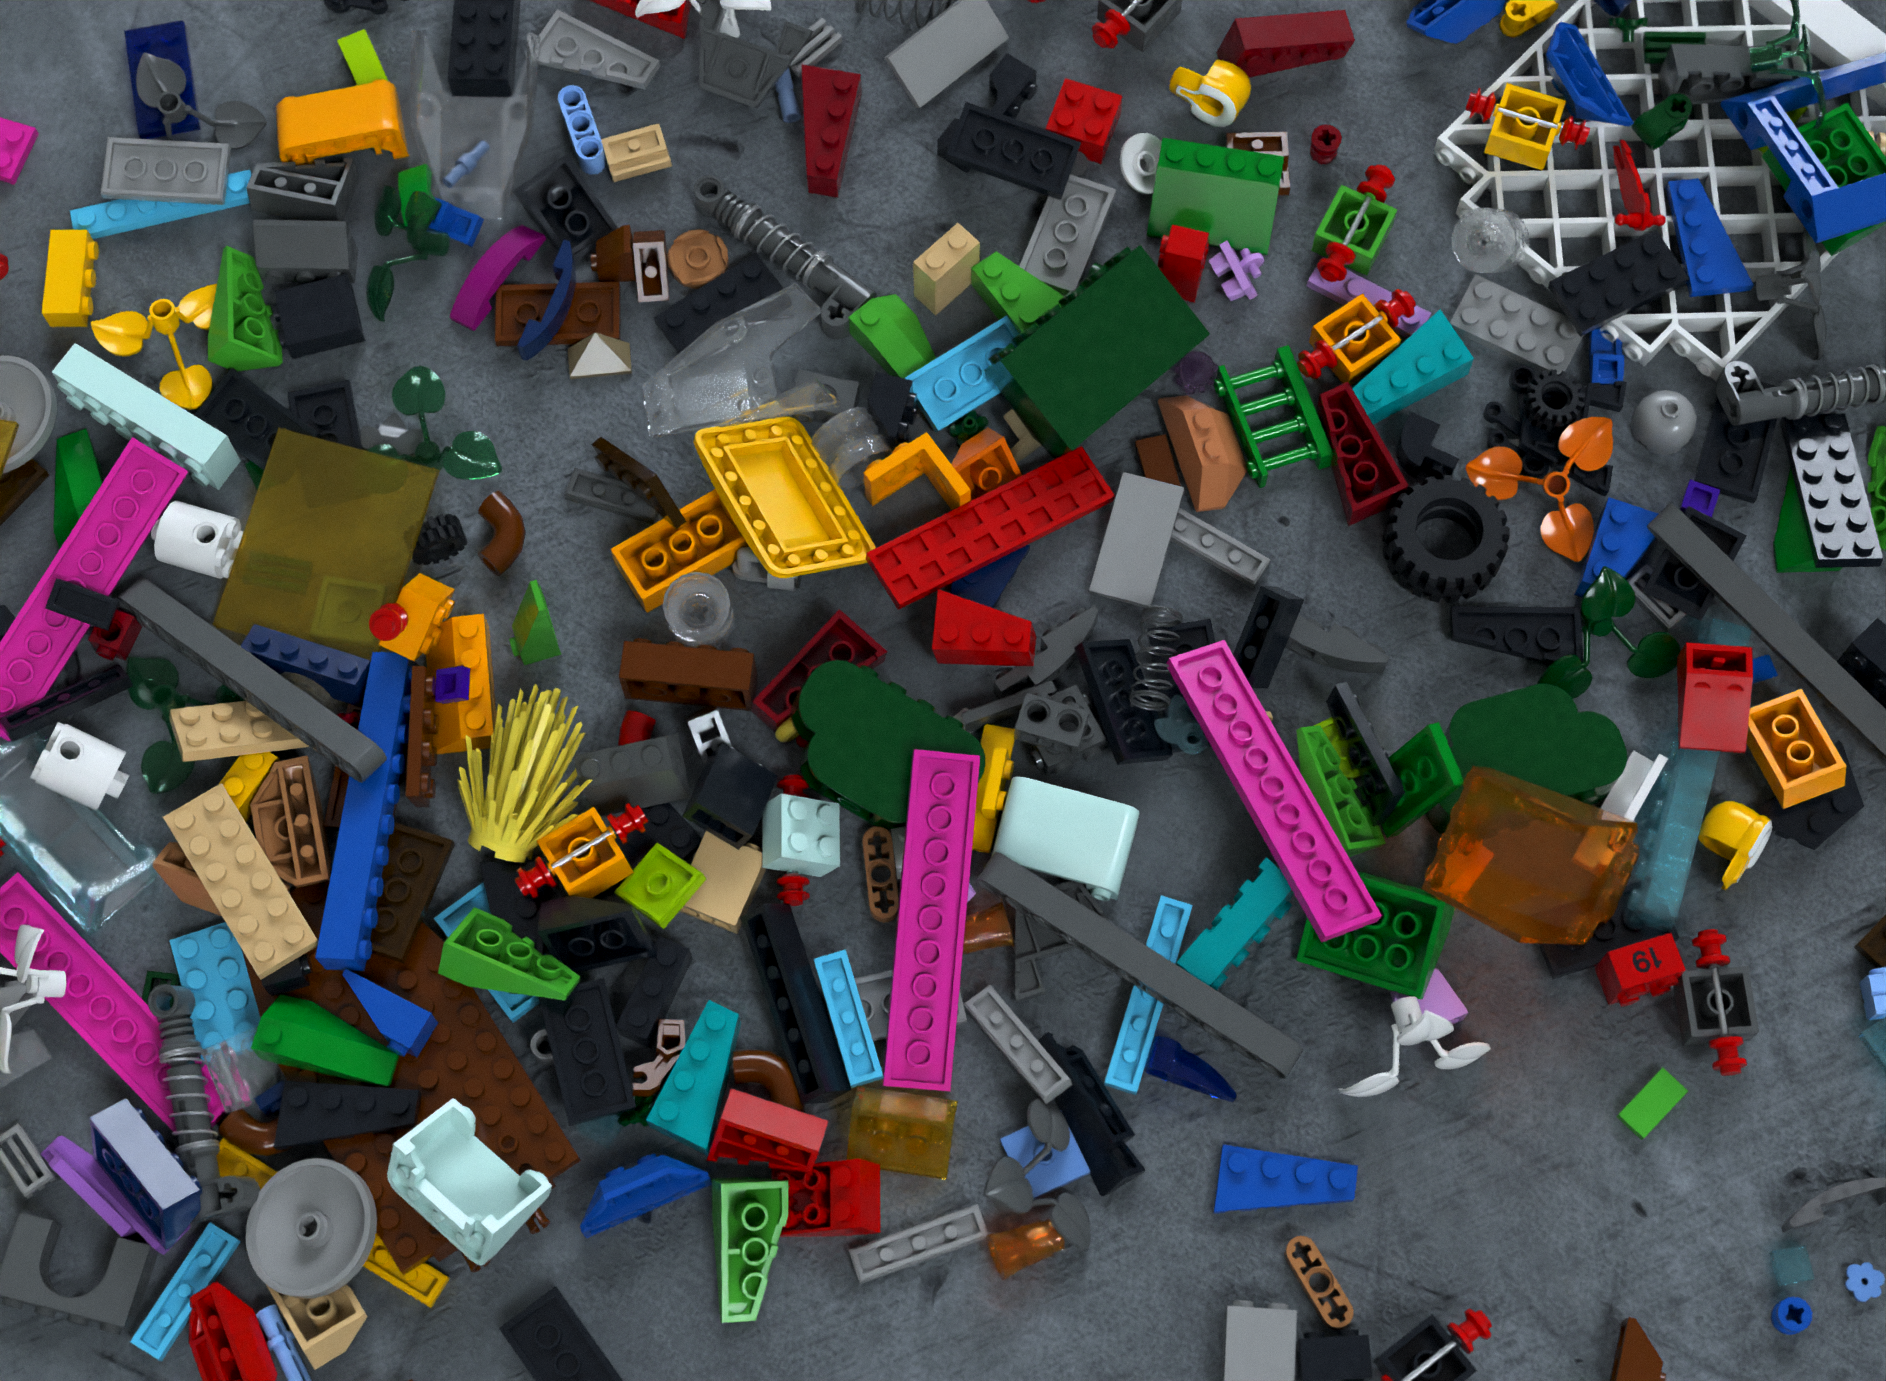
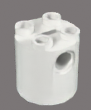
M176 500L170 503L163 515L156 521L151 530V538L155 540L154 550L158 561L218 579L223 577L230 579L235 573V559L238 550H243L246 545L247 532L241 531L240 520L235 517Z
M58 722L30 778L39 785L97 811L105 793L118 799L130 775L118 770L126 754L125 751L66 723L64 725Z

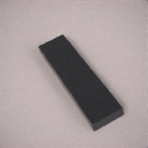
M117 664L1 717L0 725L11 742H14L133 687V684L128 674Z

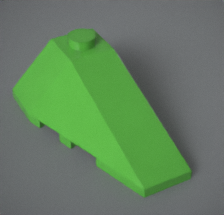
M475 907L444 942L438 974L468 987L566 1000L580 980L579 975L555 957L543 955L534 948L535 942L528 937L521 939L511 931L512 925Z
M753 1177L712 1179V1218L720 1322L756 1321L768 1283L767 1276L771 1263L778 1251L777 1244L780 1234L788 1218V1180Z

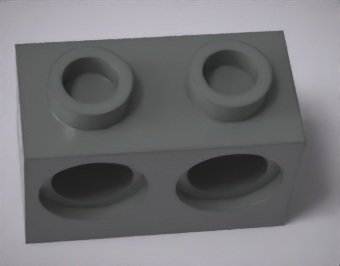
M1037 692L1034 695L1026 693L1015 726L1014 739L1077 757L1088 724L1089 711L1084 710L1082 705L1074 702L1063 704L1053 701L1052 697L1044 693ZM1038 712L1045 716V720L1035 723L1028 716ZM1064 722H1072L1077 726V729L1072 732H1066L1060 728V725Z

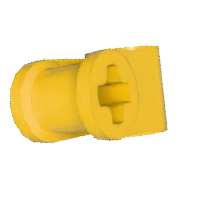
M1510 0L1506 4L1505 14L1501 17L1499 23L1500 30L1508 37H1519L1538 23L1547 20L1556 11L1558 3L1555 0Z

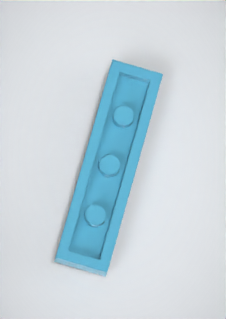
M846 949L814 958L815 967L851 1088L883 1079V1073Z
M209 1222L130 1342L162 1361L190 1319L192 1310L190 1307V1297L215 1282L241 1241Z

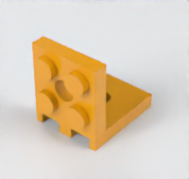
M927 432L910 443L904 442L898 445L890 456L883 460L877 459L873 461L864 471L865 497L872 506L922 474L927 476L951 510L970 502L971 490Z

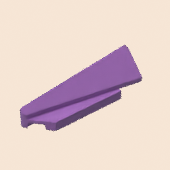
M58 1136L41 1153V1156L49 1162L50 1167L122 1238L132 1241L140 1234L156 1251L163 1255L167 1253L169 1249H164L92 1155L64 1136ZM189 1224L178 1240L190 1229L191 1224Z

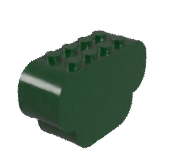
M843 660L823 663L803 683L791 707L792 724L800 737L807 741L801 752L799 764L801 775L812 790L834 803H839V806L871 825L889 830L906 825L913 749L979 755L978 782L980 781L985 769L984 750L972 734L962 729L964 725L959 720L951 716H946V718L934 712L935 707L922 699L913 700L906 695L907 691L903 687L893 682H890L889 685L877 678L879 674L865 665H861L859 668Z
M1536 684L1469 702L1455 712L1444 734L1465 783L1428 811L1426 815L1432 827L1445 837L1449 838L1451 836L1456 839L1461 831H1463L1470 837L1479 836V839H1487L1497 835L1498 830L1510 827L1511 831H1516L1529 826V822L1541 819V822L1553 821L1561 816L1560 813L1572 810L1573 814L1585 812L1592 808L1591 805L1600 802L1609 794L1625 770L1627 750L1621 733L1614 722L1600 713L1591 711L1578 712L1575 702L1570 695L1563 689L1550 684Z

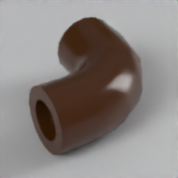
M495 491L484 500L478 510V514L492 526L494 531L492 540L478 552V556L492 573L501 576L512 566L522 552L526 531L523 517L514 504L503 493Z
M753 1049L733 1051V1070L736 1084L760 1083L769 1091L771 1102L805 1113V1104H801L787 1060L770 1051Z
M240 1107L225 1118L218 1130V1133L230 1144L247 1154L270 1156L289 1150L277 1151L274 1148L279 1116L272 1121L260 1122L252 1117L244 1108Z

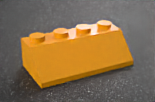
M483 613L451 617L439 626V628L443 629L437 645L435 647L432 646L426 655L427 669L436 680L437 669L456 666L470 668L469 700L447 704L435 703L434 715L439 717L438 734H433V747L437 748V755L467 751L466 735L471 738L472 750H476V748H479V750L489 749L496 721L490 630L485 615Z

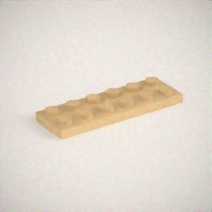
M222 783L163 817L261 980L317 947L318 940Z

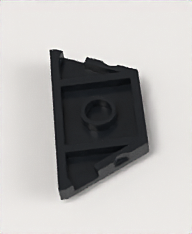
M1839 740L1834 746L1846 765L1845 786L1785 809L1781 807L1774 795L1756 812L1771 819L1772 830L1776 831L1775 835L1785 839H1794L1800 845L1815 850L1864 807L1846 752Z

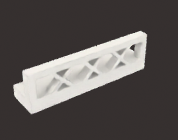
M1633 750L1627 760L1625 770L1607 795L1570 861L1598 877L1601 876L1667 762V757L1659 754L1655 761H1652Z

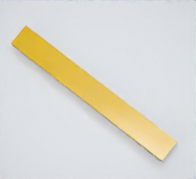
M222 1138L219 1142L220 1152L217 1155L220 1177L249 1176L254 1178L258 1182L260 1189H262L269 1179L277 1173L271 1167L233 1146L227 1140ZM376 1233L371 1252L363 1267L432 1308L450 1280L448 1276L425 1262L403 1275L378 1233Z

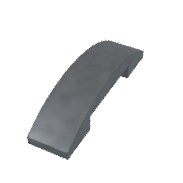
M1886 1178L1860 1179L1824 1191L1798 1208L1781 1226L1783 1233L1810 1226L1823 1220L1825 1217L1821 1209L1822 1207L1874 1192L1879 1205L1886 1204Z

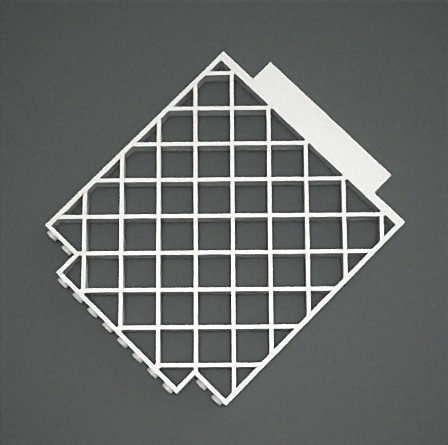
M1578 0L1482 96L1488 97L1494 92L1497 100L1503 96L1506 83L1549 96H1563L1552 85V76H1545L1543 54L1548 50L1555 27L1560 22L1574 24L1579 20L1580 29L1578 30L1595 58V49L1634 48L1637 74L1606 75L1617 95L1639 94L1641 114L1654 107L1653 94H1662L1658 78L1659 73L1651 74L1650 64L1644 63L1643 35L1645 31L1706 32V45H1791L1794 71H1791L1792 80L1823 71L1809 69L1807 50L1833 68L1886 52V34L1842 0H1633L1629 4L1631 18L1636 19L1645 17L1643 3L1681 2L1684 27H1640L1634 32V42L1622 43V30H1619V28H1593L1591 7L1596 4L1594 1ZM1733 1L1736 25L1698 26L1696 2ZM1749 5L1775 25H1751ZM1530 67L1532 68V76H1521ZM1886 82L1850 93L1851 108L1866 130L1873 131L1874 136H1877L1878 132L1886 133V116H1869L1866 98L1867 95L1886 110ZM1707 103L1694 104L1695 120H1687L1684 129L1668 139L1697 140L1700 167L1661 168L1659 148L1652 151L1645 144L1647 168H1637L1643 188L1650 189L1653 216L1661 214L1666 218V222L1663 226L1652 225L1644 231H1635L1633 228L1628 227L1627 224L1622 226L1616 225L1614 222L1615 217L1612 215L1610 189H1620L1617 169H1608L1605 142H1619V140L1642 141L1631 129V126L1595 121L1586 122L1585 126L1590 128L1586 142L1592 143L1594 169L1554 170L1551 147L1543 170L1501 171L1499 157L1487 154V171L1456 145L1487 144L1495 120L1494 112H1492L1491 117L1484 124H1473L1481 115L1475 113L1469 118L1471 112L1465 111L1437 138L1433 152L1437 159L1443 165L1450 166L1459 173L1464 182L1473 185L1460 199L1456 210V215L1459 216L1461 222L1468 227L1474 228L1489 245L1500 249L1511 263L1521 266L1529 273L1533 281L1543 284L1546 288H1548L1551 280L1580 267L1563 266L1561 238L1601 237L1604 255L1616 249L1615 236H1643L1656 229L1670 249L1669 235H1676L1672 216L1666 215L1664 188H1666L1668 181L1699 178L1727 234L1761 233L1765 262L1743 263L1752 282H1756L1758 275L1776 274V271H1784L1802 263V261L1780 262L1777 233H1802L1804 226L1795 213H1774L1771 185L1781 184L1761 157L1764 153L1758 149L1751 150L1753 166L1715 167L1712 140L1743 138L1730 119H1709ZM1814 104L1806 106L1808 109L1795 125L1796 128L1818 118L1815 115ZM1559 132L1558 136L1555 135L1553 143H1560L1559 136L1561 132ZM1756 186L1759 214L1720 215L1717 187ZM1596 189L1599 217L1559 218L1556 190ZM1543 190L1546 218L1505 219L1502 191ZM1486 191H1490L1492 217L1474 204ZM1518 238H1548L1550 264ZM1822 242L1816 243V247L1819 252L1822 271L1839 253L1831 256ZM1803 270L1788 276L1791 279L1803 278L1800 275ZM1808 283L1793 285L1791 295H1786V298L1795 299L1808 286ZM1674 290L1661 297L1662 314H1625L1601 326L1600 331L1606 330L1610 333H1601L1610 342H1614L1617 338L1622 341V349L1626 356L1633 361H1638L1643 366L1669 343L1677 354L1685 356L1692 361L1702 374L1710 376L1717 381L1721 377L1726 365L1736 361L1789 304H1777V299L1769 300V311L1732 312L1730 293L1715 295L1717 312L1677 313ZM1719 331L1722 359L1688 332ZM1734 331H1749L1735 344ZM1635 333L1661 334L1649 345Z

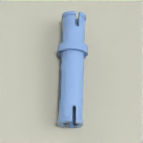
M276 1304L257 1312L256 1317L268 1339L267 1347L270 1351H274L288 1381H312L292 1341L295 1337L292 1331L287 1330Z

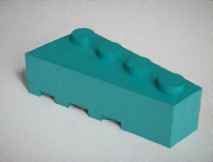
M1440 309L1353 387L1352 390L1374 425L1468 375L1474 357Z
M1267 857L1258 866L1260 869L1257 878L1253 882L1248 879L1245 881L1233 899L1235 901L1232 906L1229 904L1225 905L1212 921L1213 927L1210 930L1208 928L1204 929L1176 962L1177 966L1216 991L1228 979L1225 973L1230 967L1234 965L1238 968L1249 956L1250 953L1247 951V948L1254 941L1260 944L1269 934L1271 928L1268 925L1273 919L1277 917L1281 920L1293 906L1290 903L1293 895L1291 887L1280 868Z
M708 1000L646 1119L651 1129L707 1156L709 1155L715 1129L717 1128L723 1095H725L729 1070L733 1061V1051H735L741 1027L738 1013Z

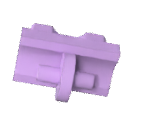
M1228 241L1221 243L1219 246L1222 251L1212 257L1209 263L1218 277L1233 270L1235 277L1221 284L1230 301H1233L1244 295H1247L1250 300L1258 296L1247 273L1250 272L1253 278L1261 276L1262 273L1259 267L1264 262L1262 254H1251L1249 249L1245 248L1240 251L1243 257L1240 261Z

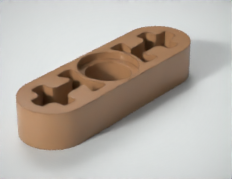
M872 827L863 836L870 913L875 920L886 923L897 917L899 904L892 837L885 828ZM875 836H880L881 841H887V843H883L881 846L882 858L876 859L874 845H868V843L874 841ZM879 866L886 867L891 873L890 878L882 883L876 882L871 876L872 871ZM886 890L888 904H894V906L889 907L888 913H882L881 908H875V906L881 903L880 891Z
M1305 1236L1294 1237L1285 1248V1259L1324 1325L1332 1330L1345 1328L1353 1318L1354 1312L1351 1303L1315 1243ZM1296 1244L1301 1248L1307 1247L1309 1249L1306 1259L1310 1265L1314 1261H1317L1319 1266L1308 1270L1305 1275L1301 1272L1302 1269L1306 1268L1301 1257L1295 1259L1292 1255L1296 1250L1294 1246ZM1320 1273L1327 1278L1329 1285L1326 1291L1318 1293L1311 1289L1309 1279L1313 1274ZM1332 1291H1335L1337 1296L1331 1300L1337 1309L1341 1307L1345 1309V1313L1342 1315L1343 1322H1340L1337 1318L1331 1320L1328 1315L1332 1308L1328 1301L1322 1306L1318 1300L1325 1299Z

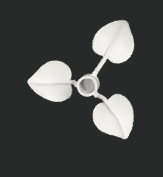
M640 0L635 15L638 19V17L644 14L673 10L680 7L686 0ZM689 0L701 15V6L696 0ZM720 0L721 7L727 9L720 32L738 38L740 31L734 10L771 11V1Z
M28 924L21 925L17 933L14 954L15 962L18 964L17 970L0 967V974L16 976L19 983L26 981L27 993H33L34 998L4 1007L1 1011L0 1070L6 1074H12L8 1067L12 1030L9 1014L33 1004H44V997L62 998L66 990V974L64 971L30 968L35 949L44 930Z
M1417 997L1401 998L1391 1004L1396 1024L1391 1025L1393 1030L1392 1069L1388 1073L1384 1072L1370 1076L1346 1089L1338 1088L1339 1093L1349 1096L1368 1097L1381 1094L1399 1083V1079L1396 1076L1399 1074L1400 1044L1414 1045L1425 1040L1430 1041L1441 1057L1434 1061L1435 1066L1440 1069H1456L1468 1065L1480 1058L1491 1048L1487 1043L1472 1042L1458 1046L1451 1051L1444 1050L1437 1039L1451 1033L1454 1030L1453 1024L1428 1010H1425L1422 1014Z

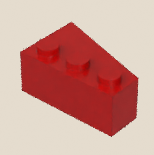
M1172 224L1169 236L1163 235L1157 267L1183 300L1195 303L1209 251V233Z
M938 589L932 651L938 664L1034 666L1036 634L1031 621Z
M731 1088L707 1161L717 1162L718 1157L738 1159L737 1162L741 1165H749L750 1160L769 1162V1168L812 1172L828 1121Z

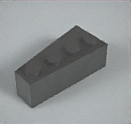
M1671 44L1658 78L1663 100L1672 94L1680 93L1686 95L1691 100L1692 105L1721 102L1792 80L1785 47Z

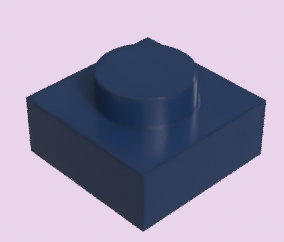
M284 1080L254 1098L260 1110L267 1116L272 1113L273 1115H278L280 1112Z

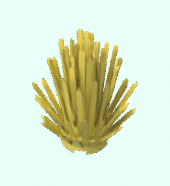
M537 684L532 689L528 705L526 702L521 704L524 693L521 688L516 707L515 699L510 700L505 728L502 727V707L498 703L495 729L491 735L490 765L485 800L481 751L479 748L472 751L471 738L467 735L465 739L471 791L465 769L459 767L461 780L457 779L459 791L471 826L468 843L478 851L481 850L482 846L495 851V858L518 863H525L526 857L531 860L534 849L538 846L537 840L578 816L571 814L566 819L561 820L578 805L577 801H572L592 781L586 780L581 786L576 785L555 808L556 803L577 777L575 769L569 778L558 786L585 733L578 735L582 722L577 723L565 748L561 750L557 758L578 706L572 708L565 724L566 716L563 712L568 697L562 698L555 716L554 712L561 694L560 689L555 688L553 693L551 690L541 692L533 708L538 692Z

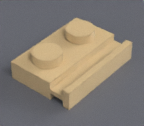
M659 123L601 139L613 182L672 166Z

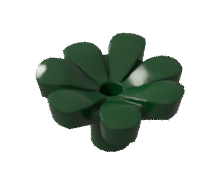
M1616 17L1609 18L1608 23L1609 26L1613 25L1622 30V43L1634 42L1635 30H1638L1640 27H1646L1649 18L1625 19Z
M973 410L966 414L965 417L963 416L954 422L956 425L950 427L949 435L952 437L958 436L956 445L960 448L962 443L986 429L984 427L989 424V421L985 416L977 418V413Z
M654 1095L633 1096L636 1110L616 1114L619 1116L617 1122L623 1127L628 1126L630 1123L634 1125L638 1122L643 1127L648 1126L646 1119L652 1109L650 1104L654 1101L655 1097Z

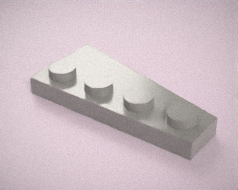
M559 10L555 11L526 54L527 62L644 90L660 68L658 59Z

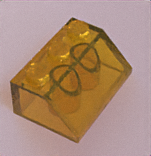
M857 1086L852 1106L846 1160L861 1158L880 1164V1170L946 1180L958 1101Z

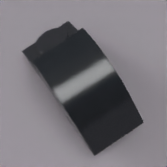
M1411 412L1397 446V457L1401 467L1415 479L1420 469L1425 470L1436 479H1441L1442 475H1453L1459 458L1432 446L1440 424Z

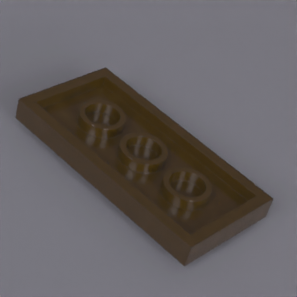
M395 822L394 831L389 835L387 843L389 860L387 865L383 866L382 871L383 893L378 897L376 904L378 921L376 927L372 928L371 932L372 954L405 963L455 844L453 840Z

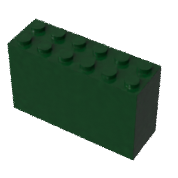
M1141 245L1133 250H1130L1127 246L1119 253L1117 252L1104 263L1103 267L1081 282L1082 285L1062 297L1058 301L1059 304L1039 316L1035 320L1037 325L1034 323L1012 339L1015 345L1012 343L1008 344L988 359L991 365L984 370L985 373L1054 459L1074 450L1210 335Z

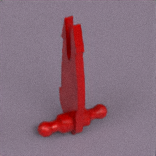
M1619 140L1621 151L1619 146H1613L1614 165L1617 167L1623 203L1629 214H1617L1614 222L1619 226L1627 224L1628 227L1633 228L1635 231H1644L1652 225L1663 226L1666 218L1661 214L1653 216L1650 213L1651 203L1648 193H1644L1641 178L1631 156L1632 151L1625 140Z

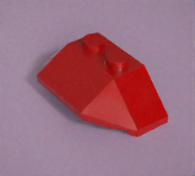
M218 1282L211 1283L190 1297V1307L192 1310L189 1319V1345L203 1381H276L278 1374L255 1311Z

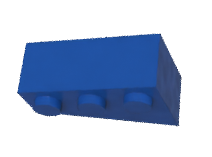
M1609 497L1601 511L1574 595L1583 597L1586 590L1598 577L1603 566L1616 571L1626 579L1631 570L1657 539L1648 530L1647 525L1658 513Z

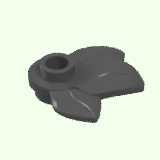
M396 413L391 414L384 420L379 429L363 426L360 434L362 447L371 454L374 465L382 471H392L398 468L403 458L414 455L420 449L424 438L422 429L407 431L404 422ZM386 454L393 455L391 459L383 460Z

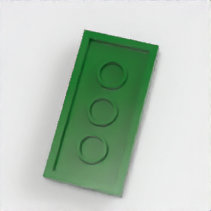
M1439 722L1428 724L1388 757L1393 771L1402 780L1405 793L1387 821L1381 824L1386 837L1398 836L1465 783Z

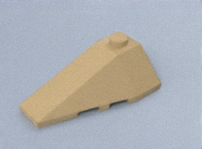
M347 1285L328 1295L310 1299L291 1297L267 1286L314 1370L346 1352L367 1318L352 1289Z

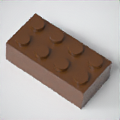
M642 638L634 639L633 642L624 641L619 680L625 699L704 707L714 705L716 708L751 711L758 678L754 653H749L746 649L731 648L730 651L717 650L716 647L711 645H699L697 648L685 647L684 644L674 641L666 642L665 645L653 644L650 640Z

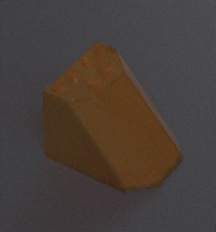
M1473 766L1464 779V789L1461 796L1451 810V820L1448 827L1438 841V851L1435 858L1425 872V882L1422 890L1518 943L1586 944L1593 937L1598 923L1601 921L1606 923L1614 915L1633 867L1639 858V845L1633 842L1638 833V823L1498 770Z

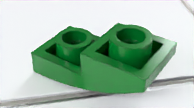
M427 163L399 172L398 175L400 206L406 228L423 225L435 219L436 199L431 192L432 172Z

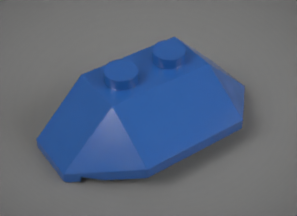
M1423 0L1413 7L1406 24L1408 28L1426 36L1457 44L1501 13L1506 0Z
M1565 22L1558 23L1546 53L1547 69L1553 78L1551 80L1552 85L1567 101L1566 108L1574 118L1630 127L1634 123L1576 25Z
M656 1154L640 1158L637 1161L638 1165L625 1170L624 1167L616 1168L605 1174L606 1179L599 1181L581 1222V1232L585 1238H589L712 1185L708 1172L666 1155L657 1157Z

